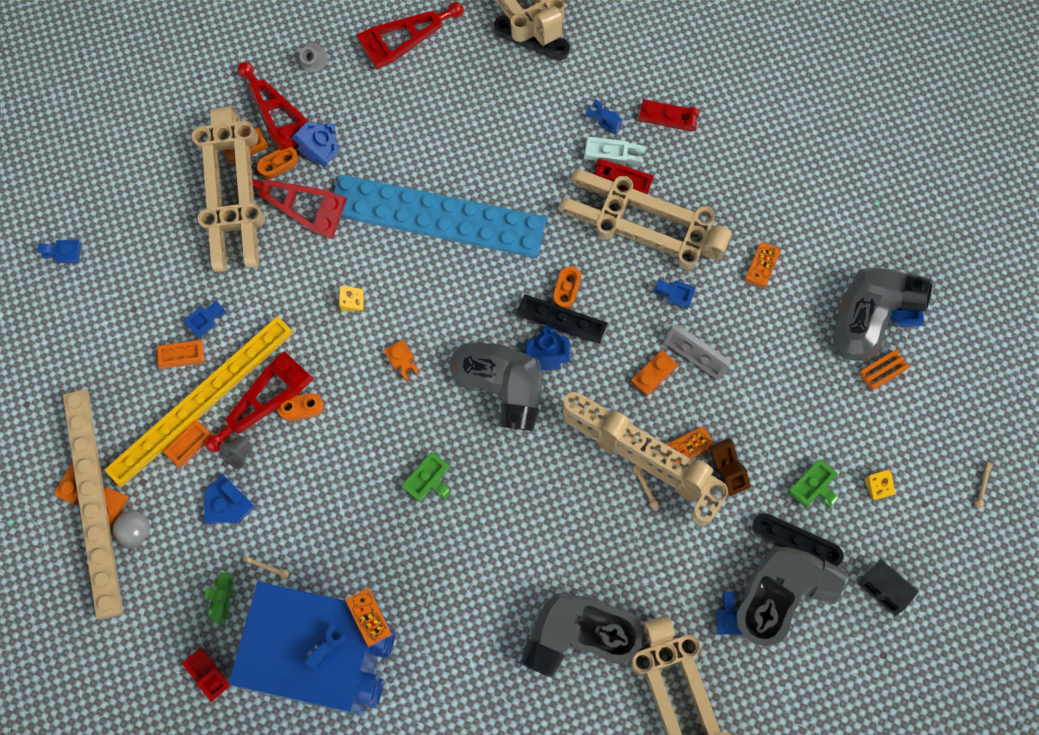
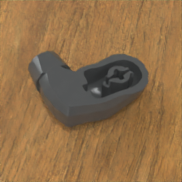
M773 547L767 552L747 582L737 612L738 628L744 637L754 644L770 646L780 643L788 635L793 613L799 605L802 594H809L810 598L835 604L843 591L847 572L807 552L789 547Z

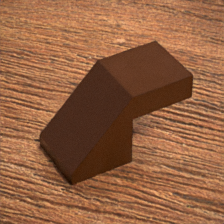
M727 438L709 446L713 465L721 481L727 486L728 494L732 496L750 488L747 470L738 461L733 441Z

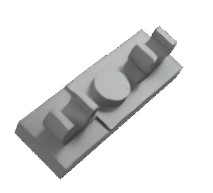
M675 324L663 342L717 380L721 379L731 363L729 357L725 358L719 354V350H713L712 347L696 336H693V332L688 333L683 329L682 325L678 326Z

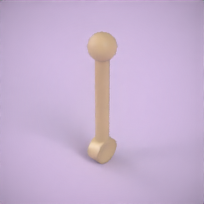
M990 462L985 464L979 497L975 501V506L978 508L984 506L983 497L989 472L992 469V463Z
M635 465L632 471L638 476L650 500V507L652 509L658 508L659 504L654 500L641 474L642 468Z
M247 556L243 557V561L276 573L282 579H286L289 576L287 570L281 571Z

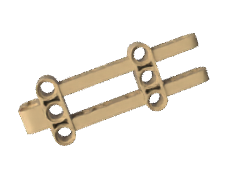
M495 0L511 20V36L515 41L522 42L535 36L539 43L544 46L562 37L564 0H531L534 5L525 10L522 9L516 0Z
M233 106L211 108V125L197 127L191 135L192 141L203 153L207 209L199 213L198 223L209 232L211 265L214 272L227 270L224 232L239 230L242 232L243 256L246 268L259 267L256 228L264 224L265 214L254 204L250 147L257 143L258 134L249 122L241 121L239 114ZM250 131L248 136L242 137L245 132ZM229 135L228 138L221 140L222 136ZM203 137H208L205 142H200ZM235 149L239 204L222 206L218 151ZM258 212L254 219H249L252 213ZM236 215L232 222H228L230 216ZM214 218L213 223L206 225L208 219Z
M574 169L570 181L579 187L606 196V202L601 211L577 201L562 198L558 210L568 216L597 226V233L600 238L608 240L613 238L615 234L637 241L678 257L679 267L687 271L692 270L696 266L700 255L714 260H722L732 232L718 225H714L711 230L715 217L714 211L711 208L703 206L697 209L696 212L634 190L633 183L627 176H619L613 182L589 172ZM620 185H625L628 187V190L620 192L617 188ZM615 204L618 205L620 209L618 211H612L609 207ZM627 205L688 227L689 230L684 242L622 219ZM706 216L709 221L706 223L701 222L698 217ZM603 224H610L612 229L605 231L601 226ZM692 235H698L700 236L701 241L694 242L691 240L690 237ZM689 254L694 260L686 262L682 256Z
M571 392L565 396L562 415L568 425L597 441L598 446L606 452L619 454L677 489V493L688 501L695 502L698 498L699 501L692 511V519L697 525L706 526L713 520L727 497L728 488L722 481L711 475L713 469L708 464L700 460L693 461L632 425L630 420L618 411L613 410L610 412L577 392ZM575 399L578 400V403L569 402V400H570V401H574ZM717 489L720 491L721 497H712L710 490ZM706 504L710 505L711 507L707 511L706 516H700Z
M667 614L644 622L642 624V631L648 648L637 652L635 657L631 659L630 665L633 672L646 676L666 735H682L659 670L678 663L680 664L705 735H732L728 732L720 731L693 658L700 651L698 639L692 635L674 639V628ZM684 641H688L694 646L692 654H687L683 651L682 643ZM661 649H667L671 653L670 661L665 662L660 659L659 651ZM638 657H645L648 660L649 665L647 669L642 670L637 667L636 659Z

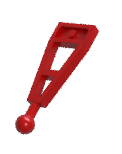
M452 2L447 10L439 14L432 10L374 26L357 34V40L375 69L378 70L396 61L440 29L443 20L450 17L460 18L463 15L464 8L461 3ZM428 21H432L430 25H428L420 32H418L414 26ZM406 28L411 38L391 52L380 35Z
M241 62L237 67V72L242 78H247L250 82L248 89L269 135L280 150L297 146L298 144L292 137L309 121L264 79L258 80L253 74L254 67L251 63ZM259 91H263L271 100L264 101ZM281 108L296 123L276 128L269 111Z
M252 176L253 188L260 190L259 196L311 231L328 238H334L347 197L329 190L264 179V182L253 179ZM272 187L289 189L284 203L270 194ZM298 191L323 196L314 223L292 209Z
M283 351L265 368L227 416L225 421L228 425L218 434H212L206 438L205 447L210 452L220 451L219 445L234 431L238 434L242 433L279 408L282 403L298 395L314 379L293 358ZM275 374L289 388L264 405H261L255 398ZM250 405L256 409L237 423Z

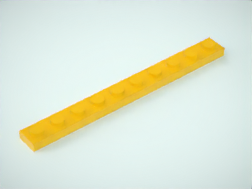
M278 316L274 318L104 471L122 488L164 451L196 419L198 420L291 337L294 334L293 331Z

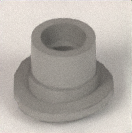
M311 43L300 51L299 60L302 68L314 73L325 68L328 57L322 46Z

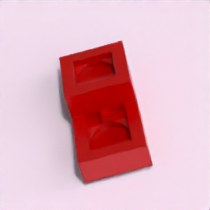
M203 647L199 648L181 663L197 682L196 685L211 702L231 686Z

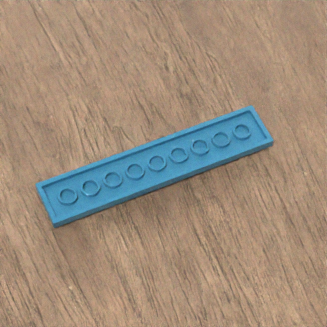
M339 174L334 193L347 197L341 218L538 259L547 222L546 216Z

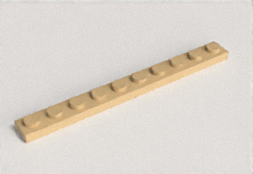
M84 389L63 394L96 619L102 620L123 614L90 397L89 392Z

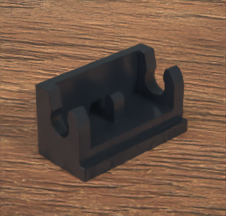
M882 559L878 560L857 583L894 616L904 611L919 592Z

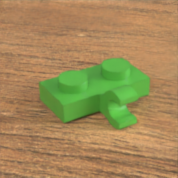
M431 452L406 480L402 488L418 502H421L432 489L445 500L451 492L439 480L450 469V466L435 453Z
M820 458L788 493L805 508L817 496L830 508L839 497L829 490L827 486L838 473Z
M220 572L219 578L215 579L213 590L206 588L204 598L214 601L210 603L208 615L211 617L210 621L217 624L225 625L235 579L230 573Z

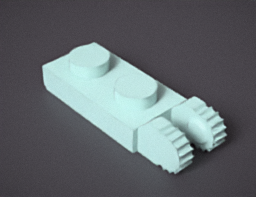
M587 137L584 159L594 161L604 159L613 163H627L630 166L639 167L643 164L644 160L638 156L627 155V153L644 154L645 147L627 141Z

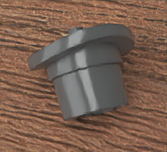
M238 435L228 444L222 442L219 445V449L227 463L239 469L245 465L246 461L244 458L252 450V446L247 439Z

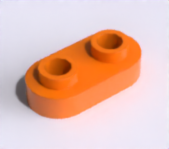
M290 147L283 150L278 149L261 158L257 164L259 174L265 179H272L294 168L299 161L297 152L294 148Z
M569 266L560 272L553 295L555 305L567 309L574 305L581 283V272L577 268ZM573 278L574 281L568 282L566 279ZM566 297L568 301L563 302L560 299Z
M308 393L297 395L287 400L277 408V411L281 418L286 421L301 420L320 415L324 409V403L319 395ZM310 401L315 402L314 406L308 407L307 404ZM287 405H292V409L289 411H286L285 407Z

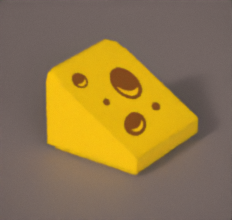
M340 286L339 306L341 311H364V290Z
M890 469L869 475L864 479L873 501L895 495Z

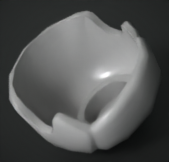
M136 510L122 513L114 522L113 535L121 547L126 549L138 548L145 538L149 536L150 523L143 513Z

